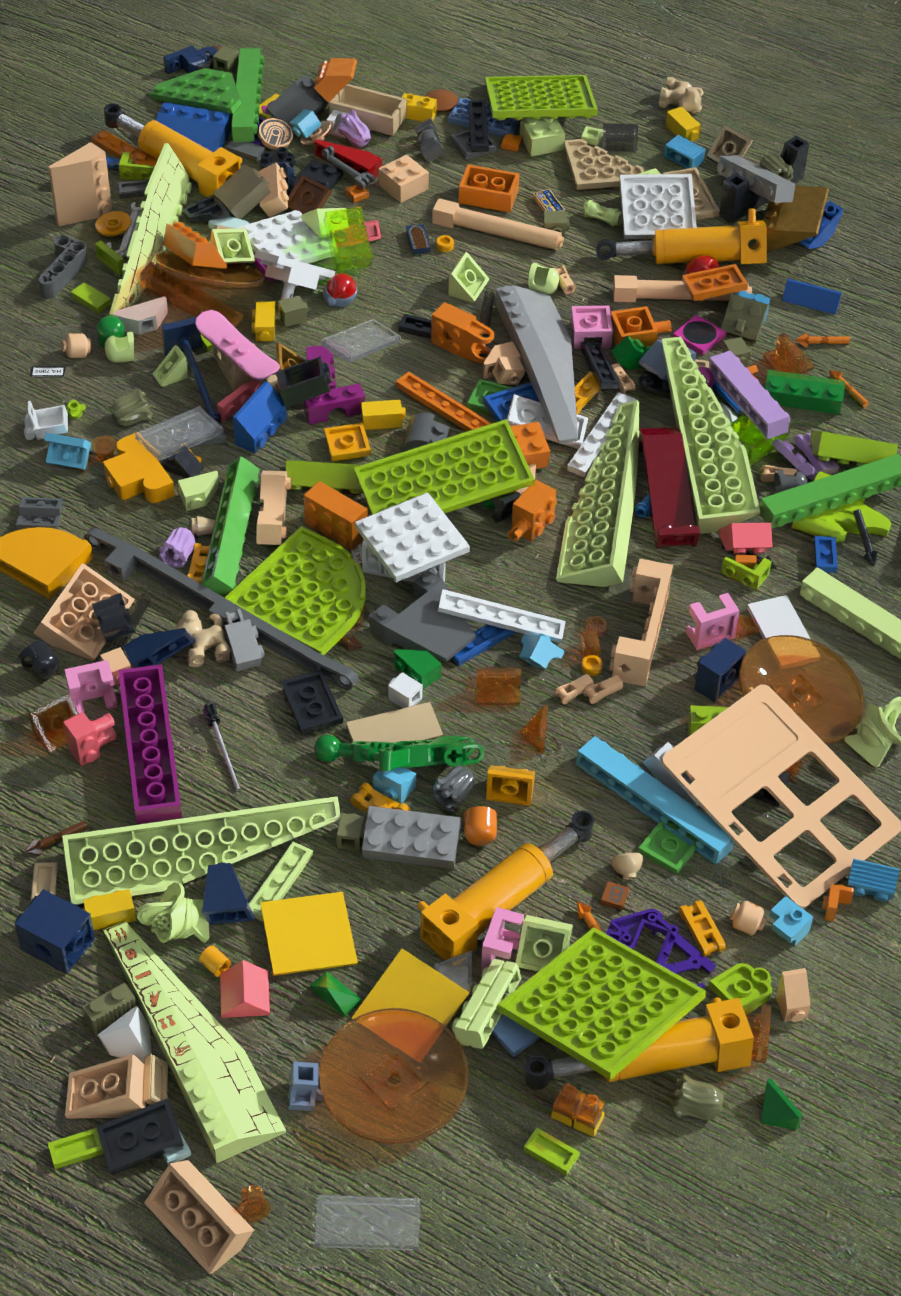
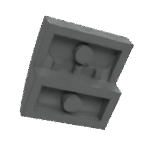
M22 497L19 505L16 531L36 527L59 529L63 498Z

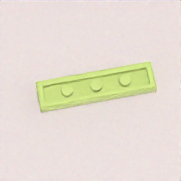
M292 842L249 904L255 916L254 918L263 922L260 902L283 899L313 856V850Z

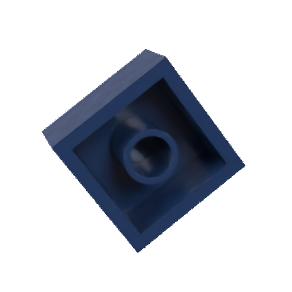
M726 637L720 643H715L706 656L702 655L697 662L698 670L695 675L694 689L715 703L741 678L746 650Z

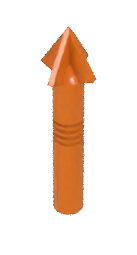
M805 333L794 341L807 348L808 344H849L850 337L808 336Z
M829 370L831 379L845 381L844 390L863 408L868 406L869 402L841 377L842 372Z
M577 901L578 919L583 918L590 930L594 927L603 932L590 913L592 907Z

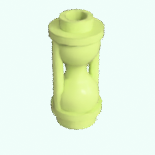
M593 200L586 202L582 209L584 217L603 220L613 227L615 225L619 226L623 220L620 209L606 208Z

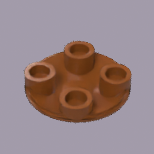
M444 89L432 90L424 96L437 99L436 111L450 113L458 102V98L453 92Z

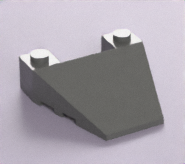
M426 571L413 581L416 601L399 614L383 604L369 615L370 632L386 644L393 645L395 643L402 645L403 649L411 650L412 648L419 651H428L436 659L447 662L476 639V635L465 618L437 611L442 590L449 591L443 579L430 571Z

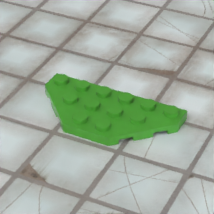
M208 68L158 83L149 93L150 98L153 100L231 114L242 104L232 73Z

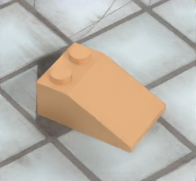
M131 1054L69 1073L65 1117L67 1119L120 1118L145 1108L146 1102L143 1101L144 1064L135 1055Z

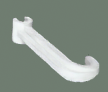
M136 202L131 204V226L124 234L120 249L115 251L122 258L126 257L133 231H136L137 217H141V208H136ZM108 242L106 245L112 248L111 242Z

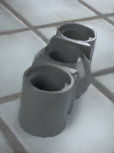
M430 118L414 127L421 152L427 162L444 154L437 129Z

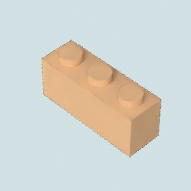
M277 163L258 171L260 174L259 178L263 176L269 183L267 188L271 193L260 201V207L270 218L288 209L287 173Z

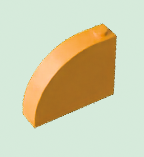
M27 528L0 537V572L48 599H51L71 580L82 563L87 565L93 559L91 544L88 541L54 528Z

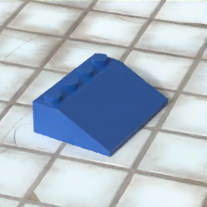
M163 103L156 119L161 124L212 152H215L220 147H224L231 132L230 114L221 111L217 112Z

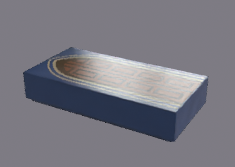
M424 224L406 226L412 254L431 252Z

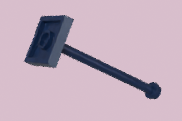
M197 317L163 324L162 337L165 356L168 355L175 345L185 353L208 413L206 420L210 425L219 424L221 421L220 413L214 410L192 352L193 349L202 348L201 333L196 326Z

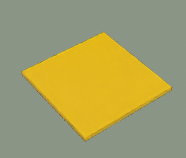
M343 892L260 902L273 976L358 964Z
M401 949L352 1016V1019L420 1064L470 992L406 950Z

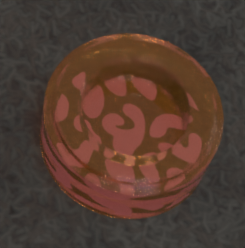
M600 616L588 618L585 627L586 632L594 637L604 635L607 629L606 620Z

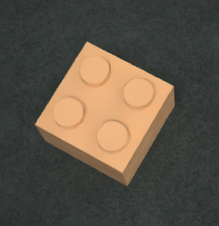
M405 155L379 168V186L402 203L428 190L429 172L408 155Z

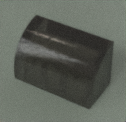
M603 123L602 149L606 151L637 152L638 124Z

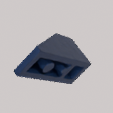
M185 628L143 634L123 647L131 665L134 668L158 665L194 643L195 638Z

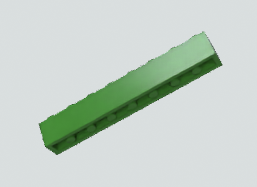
M240 48L236 87L242 104L233 113V142H254L255 134H258L257 124H259L258 114H260L259 104H261L260 94L262 93L261 85L264 55H261L260 48Z
M896 454L761 498L759 506L760 516L766 523H771L772 529L793 521H799L811 515H817L829 509H835L847 503H853L862 498H869L872 495L901 487V456Z
M242 456L228 465L201 582L203 586L222 597L230 593L236 586L235 579L239 571V561L243 554L242 547L246 540L245 533L249 525L248 519L252 511L251 505L256 494L254 491L259 480V468Z

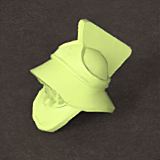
M901 697L893 699L884 708L866 701L865 717H862L859 723L857 734L845 737V742L875 768L880 766L893 743L901 746V736L895 728L896 720L901 713Z
M174 882L169 885L163 893L160 903H146L138 908L137 918L140 923L152 925V933L155 932L157 938L162 943L172 938L184 939L193 934L204 943L210 938L209 922H207L202 913L203 899L184 898V887L182 884Z

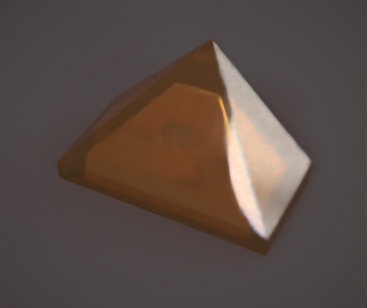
M543 705L520 732L539 753H544L549 705Z

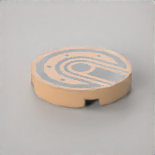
M271 118L261 123L258 129V137L262 140L264 146L277 150L279 147H289L293 139V132L286 122L281 119Z

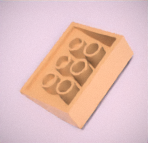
M90 142L48 167L58 226L96 219L112 210L105 151Z
M82 563L33 633L51 646L94 661L105 645L106 640L99 627V621L95 616L92 603L121 593L125 601V607L129 609L135 599Z

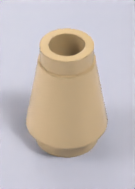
M199 516L191 518L190 531L196 536L213 534L216 520Z

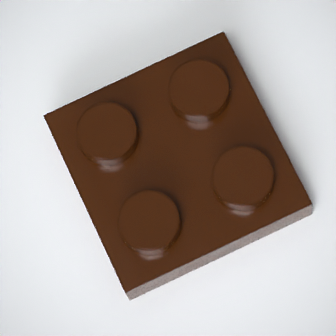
M302 175L288 196V209L300 211L302 214L315 209H322L332 191L330 188Z

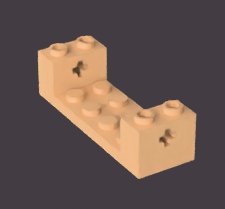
M640 559L638 567L634 566L632 579L635 580H632L630 592L633 593V602L650 605L649 614L652 616L646 619L645 630L647 631L643 633L641 641L619 636L618 644H613L611 657L614 658L611 659L609 671H613L612 677L618 675L622 682L646 687L669 595L673 568L671 564Z

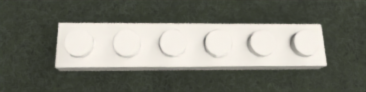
M617 393L569 462L567 471L582 477L587 476L595 457L600 455L599 448L601 444H605L607 439L605 435L613 426L612 420L619 405L635 401V398Z
M444 589L441 592L437 610L438 612L523 634L539 635L542 633L550 637V641L558 643L562 641L566 622Z

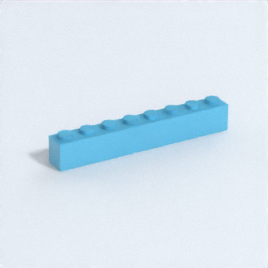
M594 736L578 750L576 760L578 767L656 823L662 821L666 824L669 821L680 827L677 832L664 824L666 829L690 846L695 841L685 835L689 833L698 839L695 851L715 865L733 849L734 841L709 815H706L696 808L694 804L683 799L674 790L666 787L657 778L652 777L640 766L628 760L623 754L618 753L605 741Z

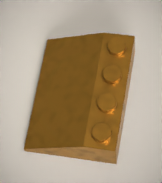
M795 186L793 202L774 203L769 200L763 220L767 229V249L769 252L818 235L829 193L828 187Z

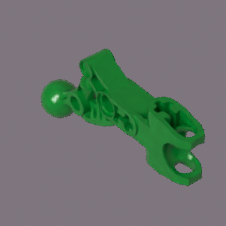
M323 735L317 739L314 745L315 756L325 763L334 762L339 756L352 757L353 761L359 762L379 761V769L381 771H391L393 768L422 767L435 764L464 766L476 764L484 759V747L475 743L468 736H440L434 740L398 742L355 741L352 744L341 743L335 736ZM474 748H477V757L474 759H469L467 756H470L473 752H475Z

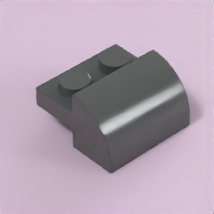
M417 413L408 420L401 449L408 451L446 439L449 427L434 421V414Z

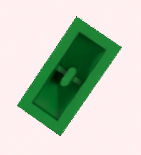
M327 971L310 985L311 990L344 1017L361 1002V998Z
M772 1079L767 1080L763 1097L761 1124L793 1130L798 1129L803 1115Z

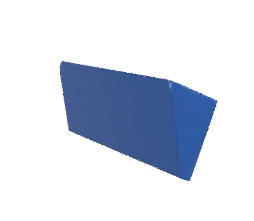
M787 279L782 301L836 314L842 292Z

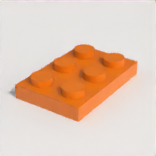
M736 264L682 275V282L693 301H702L711 297H720L725 294L748 290V283Z

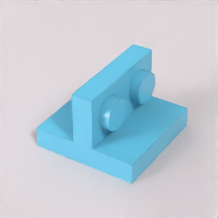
M46 433L45 441L49 442L46 463L86 470L89 452H95L96 445L85 439Z

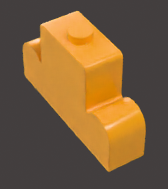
M138 432L126 436L117 442L118 456L104 461V468L108 486L114 488L121 500H126L143 492L145 499L150 503H159L175 496L172 479Z

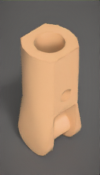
M563 265L558 269L553 268L559 274L558 284L566 295L573 293L576 287L569 277L565 266Z
M619 363L611 365L620 383L619 389L621 393L625 394L628 390L635 391L633 380L628 377Z
M764 465L761 467L762 474L760 479L763 482H774L776 469H783L786 476H794L797 469Z
M585 674L568 684L558 687L554 695L561 698L562 704H567L582 694L586 687L593 685V679L588 674Z
M615 675L600 683L586 687L583 690V695L589 697L591 704H595L604 697L621 690L623 682L618 675Z

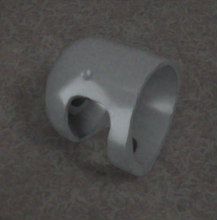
M776 469L774 473L775 491L779 493L807 484V478L798 471L794 473V476H786L783 469Z

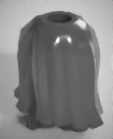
M464 766L452 768L444 778L436 780L432 790L434 794L433 799L437 803L442 804L443 808L447 811L455 813L458 805L461 804V801L469 795L474 787L475 777L473 773Z

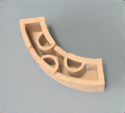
M262 471L260 503H264V507H260L258 515L256 544L281 545L282 539L287 537V526H284L287 490L291 488V477H287V471Z

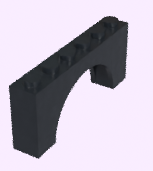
M797 135L784 143L780 155L787 165H791L793 169V178L790 181L794 184L804 178L810 145ZM735 173L723 182L719 215L733 223L746 215L749 209L757 208L768 201V199L749 189V181Z

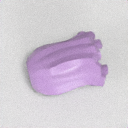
M350 110L347 115H341V119L344 122L339 124V134L344 135L351 145L356 148L365 146L370 141V131L360 121L355 110Z
M182 527L174 529L167 538V541L163 543L164 545L159 548L160 555L158 557L160 561L172 568L184 567L188 556L194 550L195 538L192 532Z

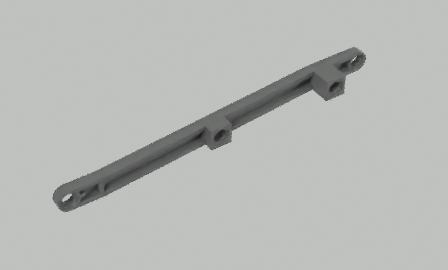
M91 528L84 535V539L91 544V548L108 556L104 560L107 575L124 582L136 569L208 611L209 616L214 613L218 614L222 619L223 630L225 625H228L225 612H236V609L240 608L243 619H250L252 626H256L258 632L257 641L310 672L322 670L327 681L344 689L351 690L358 682V675L349 667L316 652L140 548L98 528ZM209 618L210 624L214 625V621Z

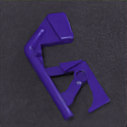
M656 909L644 910L610 921L606 935L633 950L643 927L651 929L653 936L657 932L664 935L666 938L656 963L675 974L702 968L710 975L716 969V965L705 956L703 957L701 952L679 935V928L674 924L671 926L663 919V914ZM673 944L689 957L685 961L666 964ZM701 983L697 986L703 988L705 984Z

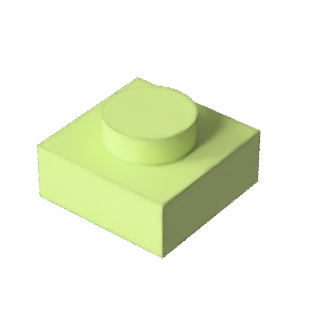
M586 126L581 139L587 141L590 145H598L603 130Z

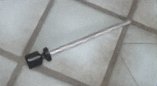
M213 703L210 705L205 704L203 712L208 720L207 724L215 730L236 791H240L217 726L220 723V718L216 716V707Z

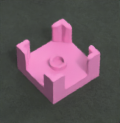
M572 306L570 325L574 331L573 349H581L580 346L581 342L584 341V337H602V348H611L613 329L609 306Z
M728 593L719 596L725 608L708 614L700 602L690 604L689 613L696 622V628L686 626V634L696 650L720 643L725 637L729 640L735 638L740 611Z
M108 660L65 669L69 698L74 716L82 712L85 714L82 701L102 696L104 697L107 709L117 707L113 689L114 681Z
M496 907L482 945L481 971L485 967L488 968L491 961L496 959V956L510 959L512 949L519 948L521 933L504 929L505 921L521 925L524 920V914Z

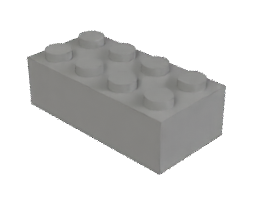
M369 806L362 846L363 857L455 869L461 828L460 817Z

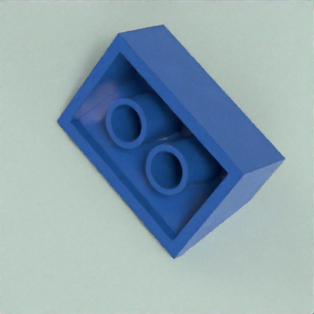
M266 381L263 382L233 417L235 446L255 454L260 448L264 447L268 438L274 435L280 424L284 423L287 419L284 401Z

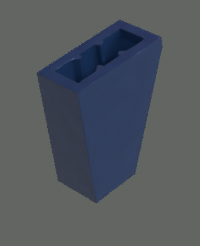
M231 863L208 865L202 913L207 922H209V925L254 920L253 911Z

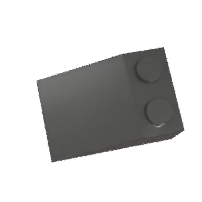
M305 75L294 82L266 108V111L273 118L286 122L292 129L293 127L289 122L304 109L311 110L318 116L325 111L328 102L314 89L315 82L308 75Z

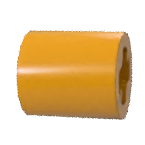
M214 945L206 948L199 958V962L216 977H220V974L229 969L231 961Z

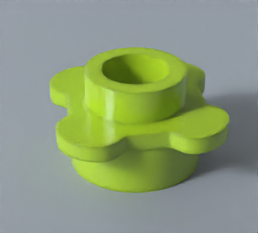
M76 400L69 401L68 405L65 406L67 415L71 419L80 418L83 414L82 411L86 410V406L79 404Z

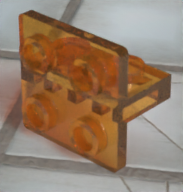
M785 333L778 335L776 349L763 353V358L776 371L802 374L814 369L813 363Z
M477 668V704L520 705L521 668Z

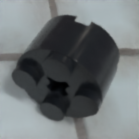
M121 593L92 603L95 616L99 621V627L107 643L136 633L131 621L132 617L128 608L126 609L125 601Z

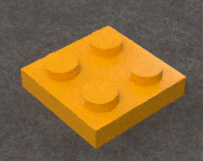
M363 423L324 428V435L332 462L371 456V449Z

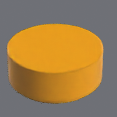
M443 235L436 239V249L438 251L449 252L453 250L454 240L452 237Z
M588 655L582 659L581 670L584 674L597 676L602 672L603 662L598 656Z

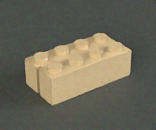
M347 84L329 102V116L333 110L345 113L355 110L360 121L369 130L394 136L399 125H401L406 117L407 99Z

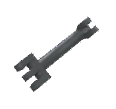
M332 146L322 150L323 159L354 178V185L362 189L375 181V177L367 171L360 174L335 158Z

